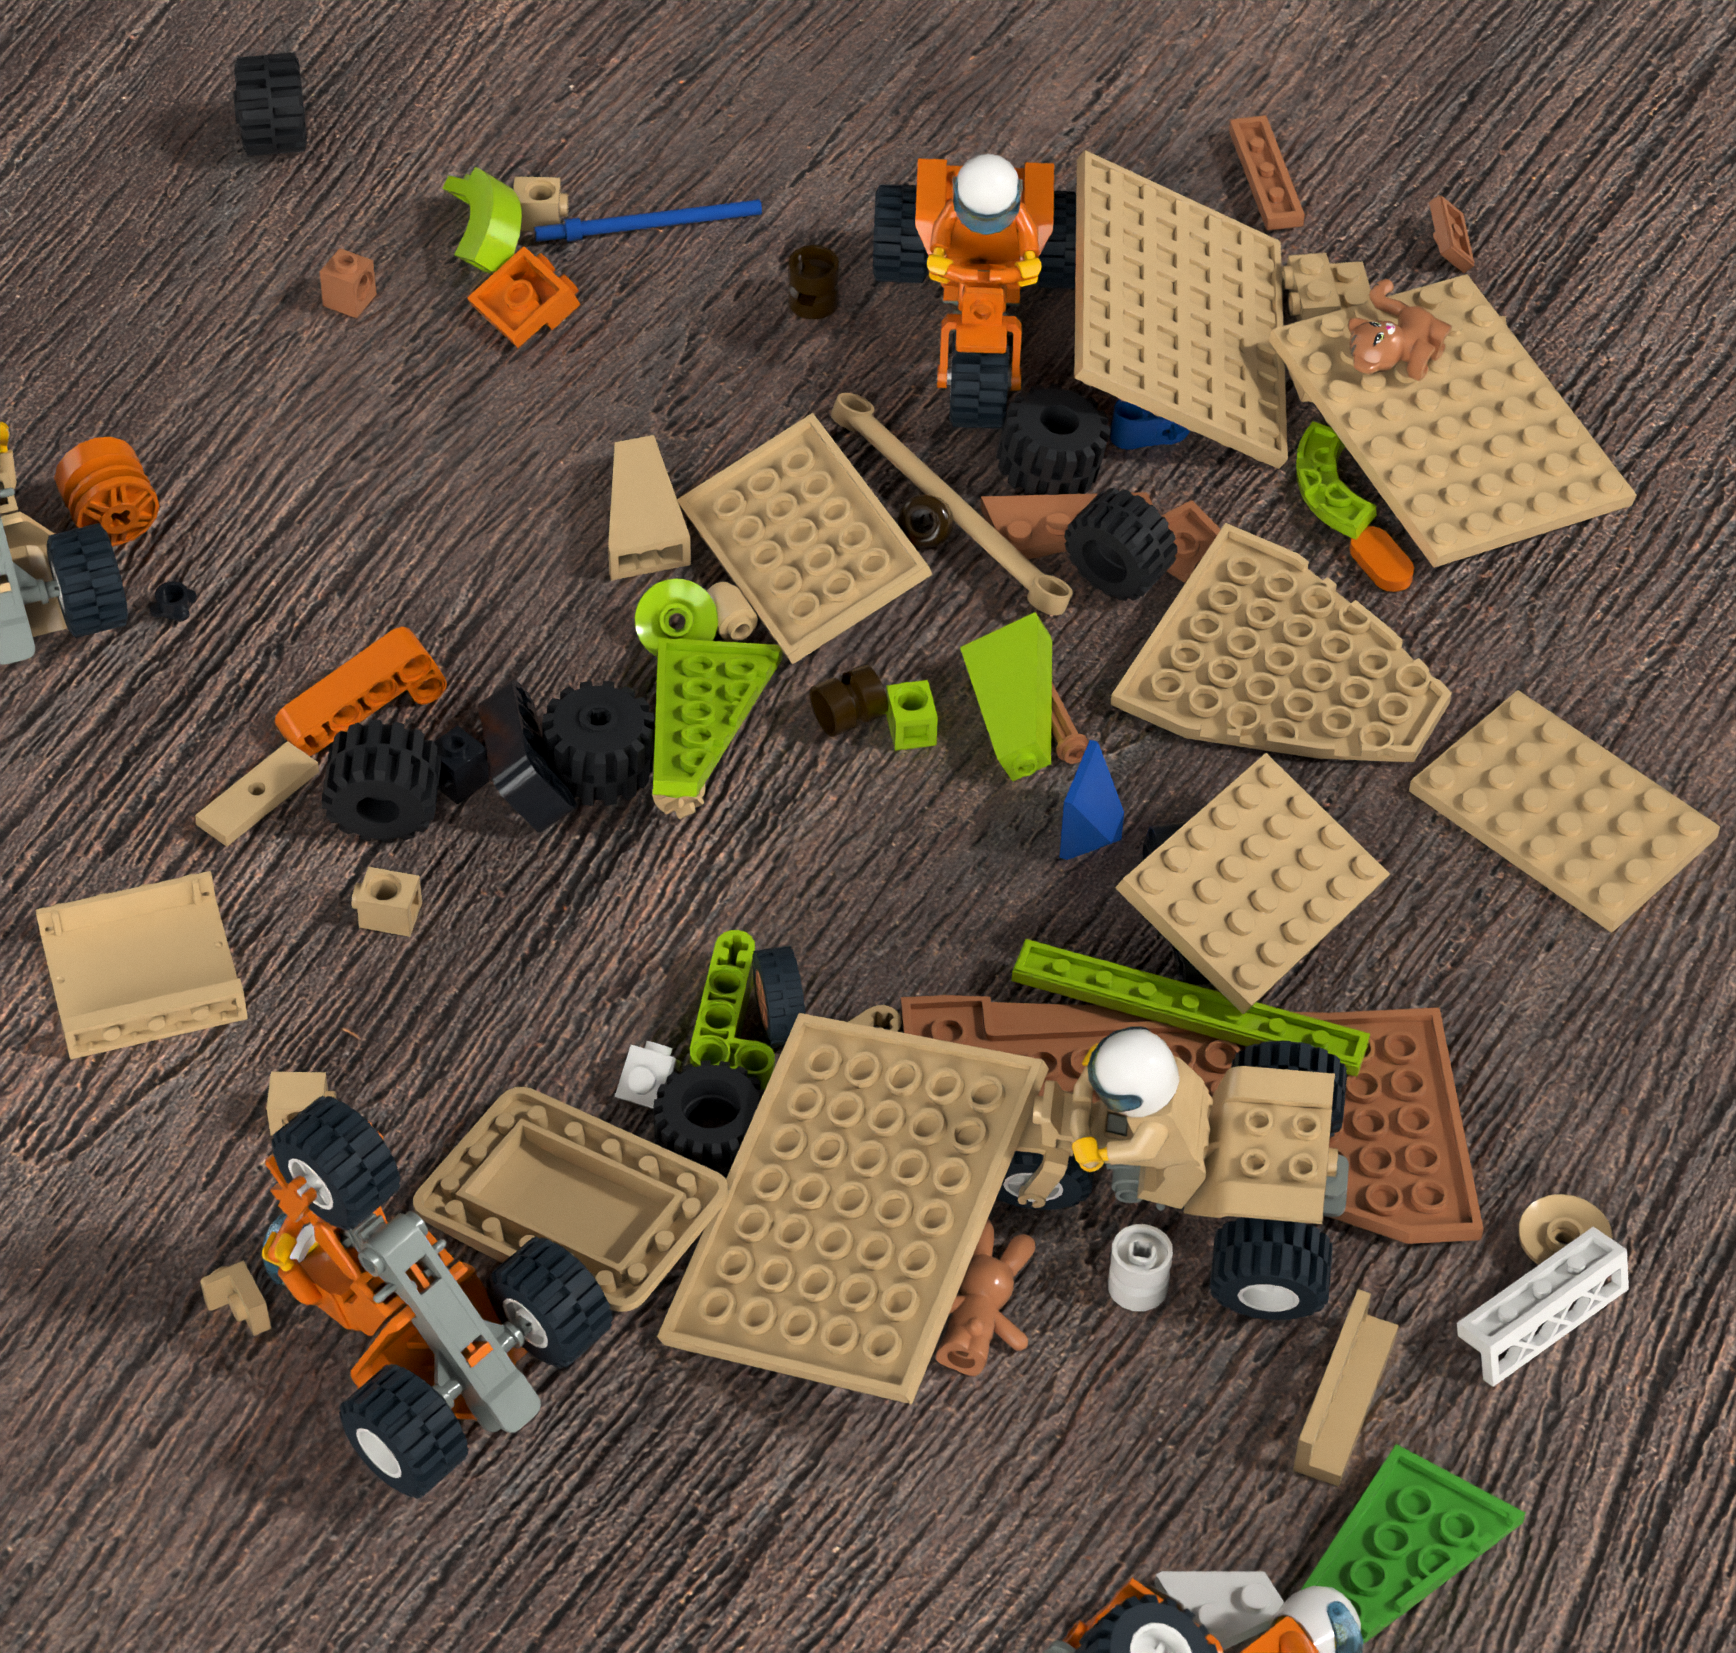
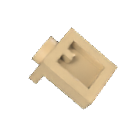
M244 1260L231 1266L220 1267L200 1280L205 1304L209 1311L229 1304L237 1322L246 1320L253 1336L271 1329L266 1302Z

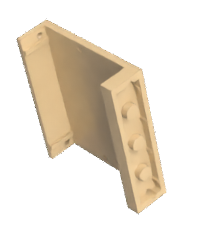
M211 871L189 874L153 884H144L113 893L99 894L77 901L58 903L35 910L70 1060L248 1019L244 991L240 978L237 979L215 898Z

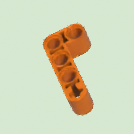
M399 627L385 634L279 710L274 722L286 741L296 746L308 756H312L332 743L334 737L340 731L347 732L350 725L362 722L405 690H407L416 703L425 705L437 700L444 693L447 682L431 655L414 633L407 627Z

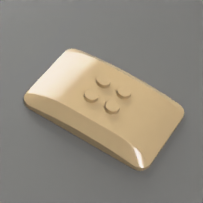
M515 1087L504 1092L420 1186L413 1197V1206L416 1214L423 1221L501 1263L506 1261L533 1237H543L553 1243H557L573 1254L590 1271L604 1292L610 1309L623 1312L638 1308L649 1297L726 1203L729 1197V1187L725 1177L712 1169L532 1088Z

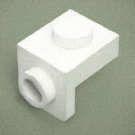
M646 1041L644 1048L631 1045L614 1097L653 1109L654 1099H657L658 1088L661 1084L667 1085V1077L674 1070L679 1071L682 1062L670 1056L672 1048L650 1041Z

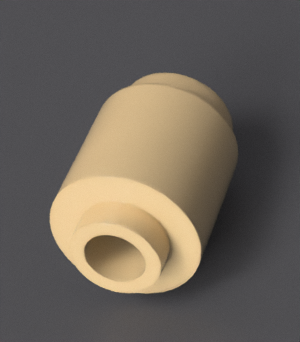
M719 582L707 590L717 609V631L720 636L728 642H736L747 638L756 628L758 618L740 589L728 582Z

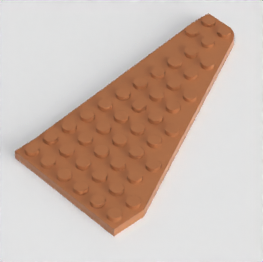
M958 995L901 997L900 1003L903 1033L1044 1060L1049 1070L1038 1096H1044L1046 1080L1057 1081L1062 1090L1073 1093L1074 1086L1086 1067L1082 1065V1061L1090 1048L1096 1043L1104 1044L1109 1037L1122 1031L1144 1029L1165 1041L1173 1056L1182 1059L1203 1079L1205 1086L1209 1090L1208 1094L1211 1097L1227 1070L1231 1068L1235 1055L1247 1047L1099 1005L991 1002L989 996ZM1440 1007L1333 1013L1294 1012L1370 1033L1369 1044L1358 1077L1347 1074L1342 1128L1329 1141V1148L1338 1149V1154L1346 1157L1349 1162L1345 1212L1341 1216L1330 1218L1407 1244L1481 1240L1484 1229ZM1099 1082L1093 1090L1092 1103L1106 1098V1093Z

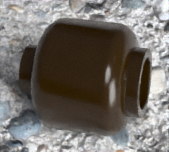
M918 495L909 499L900 509L898 516V526L914 546L921 548L936 547L942 544L950 536L954 526L949 505L940 497L932 495ZM929 524L933 525L931 529L925 528Z

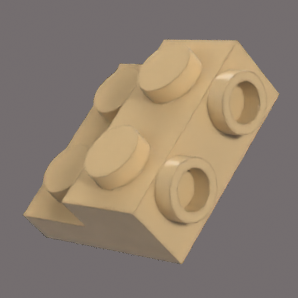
M1327 253L1289 255L1287 266H1282L1281 268L1283 289H1289V312L1291 316H1296L1298 322L1371 301L1369 298L1371 289L1363 261L1329 264Z

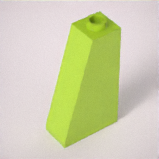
M1034 612L960 647L997 760L1012 782L1022 777L1030 776L1037 770L1051 764L1052 638L1037 613Z

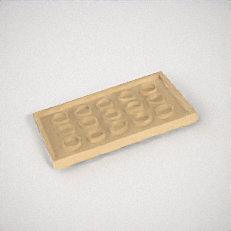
M813 413L677 499L684 514L736 587L740 589L792 665L933 575L928 564Z
M1519 690L1513 693L1411 780L1409 792L1611 933L1718 837L1720 830L1719 825Z
M1265 753L1126 875L1115 888L1244 1015L1380 886L1390 873Z

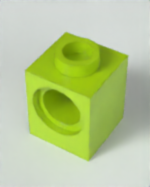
M928 680L886 685L888 701L886 718L895 751L936 746L938 716Z

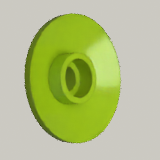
M668 579L653 585L641 597L635 612V628L643 646L657 657L658 638L713 641L718 628V613L713 599L701 586L685 579ZM680 614L685 618V625L681 629H673L670 626L669 621L673 615Z

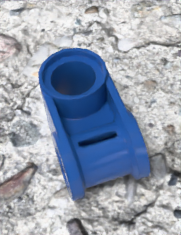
M1119 399L1114 405L1110 440L1121 449L1134 450L1139 447L1154 445H1172L1184 440L1190 430L1179 424L1156 416L1129 402Z

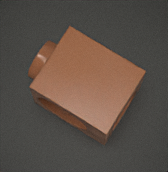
M339 248L319 272L324 307L358 318L376 296L374 263L371 259Z

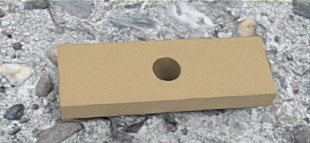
M287 741L195 815L196 825L228 847L319 773L318 762Z

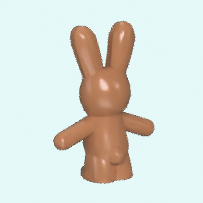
M987 1219L959 1288L961 1295H956L949 1314L953 1315L949 1321L945 1336L936 1351V1360L940 1364L969 1376H976L985 1368L994 1332L1016 1351H1022L1028 1346L1027 1336L998 1310L1008 1302L1012 1295L1014 1276L1033 1255L1035 1241L1026 1234L1017 1235L1008 1244L1001 1259L998 1260L992 1257L994 1228L989 1219Z

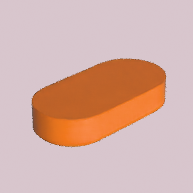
M1367 526L1356 540L1351 538L1349 548L1351 556L1379 588L1385 591L1399 592L1411 585L1414 574L1413 562L1386 531L1378 527Z

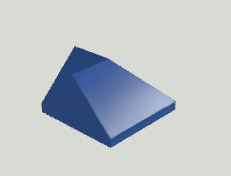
M1089 740L1064 800L1059 858L1066 860L1122 840L1124 810L1100 745L1097 741Z

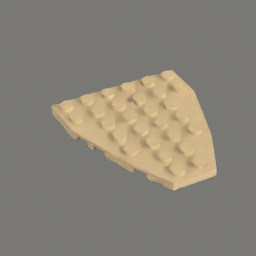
M1225 523L1112 693L1111 705L1187 739L1317 759L1414 762L1448 707L1452 692L1439 679L1431 676L1429 668L1420 658L1413 660L1402 648L1403 640L1390 627L1358 601L1348 602L1336 592L1337 584L1328 577L1321 580L1308 569L1309 562L1300 554Z

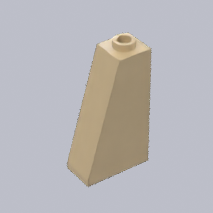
M654 435L615 442L608 542L609 575L611 581L691 565L690 534Z

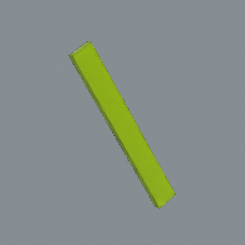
M1025 939L1012 971V982L1247 1047L1267 1041H1291L1311 1044V1046L1327 1050L1329 1054L1336 1055L1340 1059V1063L1345 1065L1347 1069L1346 1074L1358 1077L1370 1039V1033L1258 1002L1243 1015L1221 992Z

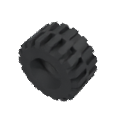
M1110 488L1107 491H1101L1072 520L1065 531L1064 537L1067 541L1064 544L1066 551L1071 555L1069 557L1070 561L1077 567L1078 573L1090 582L1091 586L1097 590L1100 589L1111 598L1115 596L1119 600L1127 601L1129 598L1133 601L1144 596L1174 564L1176 560L1175 555L1178 553L1177 545L1174 543L1176 539L1174 532L1168 528L1169 523L1165 517H1162L1153 505L1145 502L1144 498L1139 495L1134 496L1128 490L1122 489L1118 491L1116 488Z
M710 1060L701 1061V1066L693 1067L691 1063L682 1066L681 1074L672 1072L667 1077V1085L661 1084L657 1090V1099H654L653 1106L655 1144L712 1169L726 1179L765 1090H761V1082L755 1076L748 1078L747 1070L741 1066H738L736 1069L730 1068V1062L720 1061L719 1065H711ZM709 1117L721 1118L730 1122L718 1128H704L693 1124L697 1120Z

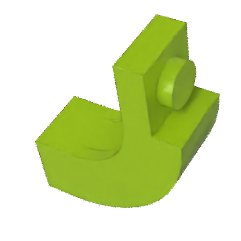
M474 167L471 175L466 174L464 179L448 175L442 189L470 205L468 226L454 255L482 272L493 274L514 255L522 222L519 198L508 185L477 167Z

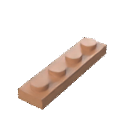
M1267 116L1231 119L1229 133L1266 231L1304 226V211Z

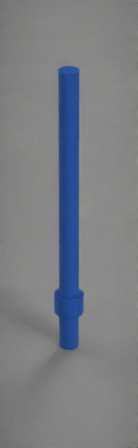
M759 199L580 221L579 217L564 219L561 224L534 227V237L536 242L566 239V242L581 241L582 236L762 215V205Z

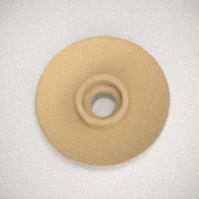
M1556 1194L1542 1197L1526 1208L1520 1219L1518 1235L1525 1253L1532 1261L1539 1265L1592 1227H1595L1611 1239L1612 1230L1605 1215L1592 1203L1576 1196ZM1558 1241H1565L1568 1244H1562Z

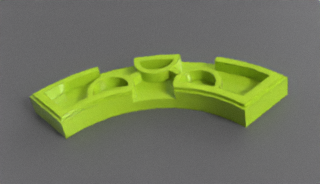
M1312 421L1304 432L1297 449L1296 473L1300 493L1305 503L1321 521L1334 530L1356 540L1377 516L1376 505L1362 499L1353 493L1344 482L1340 481L1337 473V463L1345 445L1332 427Z

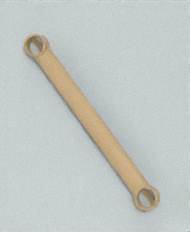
M840 393L837 396L831 411V417L837 424L850 431H858L925 495L940 497L951 509L953 521L1029 590L1027 600L1033 607L1047 615H1061L1065 612L1073 594L1072 589L1067 583L1057 577L1044 575L873 416L874 406L871 402L853 393Z

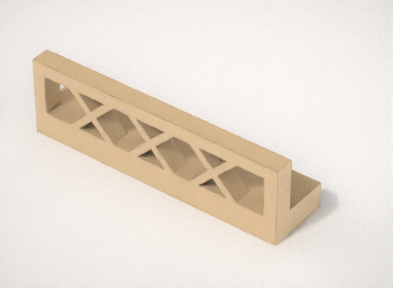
M1359 1289L1356 1292L1299 1437L1293 1468L1295 1472L1338 1487L1395 1342L1399 1327L1397 1324L1367 1315L1371 1293Z

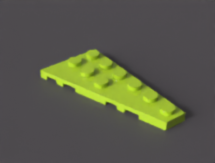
M658 638L653 795H665L670 798H680L683 796L697 797L780 664L783 651L779 645Z

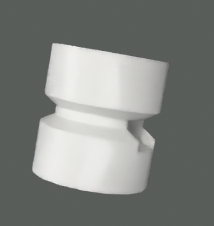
M1134 1224L1123 1228L1114 1238L1111 1248L1108 1291L1112 1299L1125 1309L1148 1311L1156 1308L1165 1300L1169 1288L1173 1249L1168 1236L1159 1228L1147 1224Z

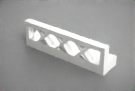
M1592 1227L1457 1322L1458 1337L1481 1353L1483 1380L1494 1387L1629 1290L1627 1249L1595 1227ZM1611 1275L1612 1281L1602 1287L1606 1278ZM1577 1300L1573 1308L1568 1312L1571 1304ZM1543 1324L1539 1333L1534 1336L1538 1327ZM1509 1348L1505 1357L1499 1361L1498 1355Z

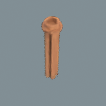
M1052 683L1051 731L1058 743L1056 753L1061 760L1069 764H1075L1082 760L1089 741L1085 735L1078 734Z

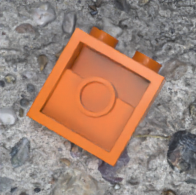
M525 246L467 297L470 304L517 348L522 346L545 324L551 330L556 328L581 305L575 296L579 292L576 285L565 274H562L560 277L553 273L556 270L555 267L542 253L535 256Z

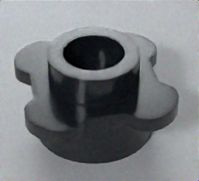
M170 581L163 583L155 591L156 602L150 605V614L156 618L164 616L178 622L185 621L190 616L189 608L192 603L196 602L197 595L195 591L187 589L180 582Z

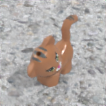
M1385 278L1374 284L1369 292V298L1376 309L1398 317V325L1391 321L1369 322L1361 318H1351L1347 326L1351 334L1350 352L1354 357V368L1360 373L1372 375L1376 371L1389 370L1402 360L1407 363L1406 371L1409 378L1421 381L1429 370L1428 365H1426L1428 359L1437 361L1445 351V344L1443 342L1453 326L1437 319L1433 314L1420 306H1408L1399 300L1386 297L1385 295L1394 289L1392 281Z

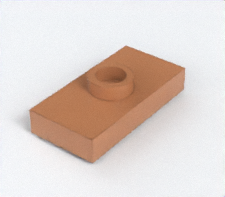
M1438 195L1429 202L1435 228L1433 233L1434 240L1439 246L1440 255L1461 272L1465 273L1474 267V259L1464 215L1443 196Z

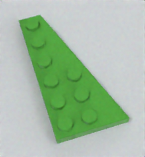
M1396 1444L1301 1590L1311 1586L1334 1588L1351 1602L1361 1622L1359 1642L1355 1649L1357 1650L1523 1524L1526 1513Z

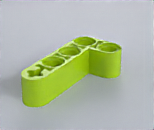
M730 930L721 934L715 942L690 1045V1063L693 1067L701 1066V1061L710 1060L711 1065H719L720 1061L730 1062V1068L743 1067L747 1070L748 1078L755 1076L761 1082V1090H765L775 1069V1054L772 1048L765 1043L740 1039L753 986L752 955L753 951H755V941L747 932Z

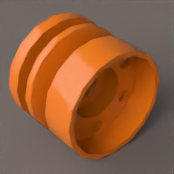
M114 437L93 438L79 443L68 451L58 463L54 477L55 483L65 506L69 509L76 528L99 523L107 532L112 546H117L135 540L145 533L156 520L160 506L157 494L151 486L148 477L144 474L143 467L134 449L126 441Z

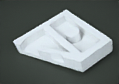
M1162 1571L1156 1574L1155 1577L1157 1589L1179 1600L1185 1609L1188 1608L1193 1612L1195 1617L1192 1620L1199 1626L1204 1624L1209 1633L1220 1642L1223 1650L1268 1630L1271 1619L1284 1604V1601L1265 1572Z

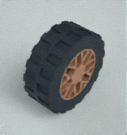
M790 945L753 951L752 955L753 982L760 1025L764 1040L771 1048L784 1047L798 1014H806L800 973L794 951Z

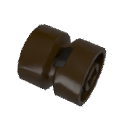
M818 245L803 246L795 250L790 255L788 262V304L790 310L797 316L812 320L822 319L833 314L837 309L839 297V260L837 255L831 249Z
M867 664L842 673L840 680L830 678L812 686L809 690V698L814 715L821 728L830 737H835L855 728L858 719L867 723L885 715L888 711V701L883 684L875 671Z

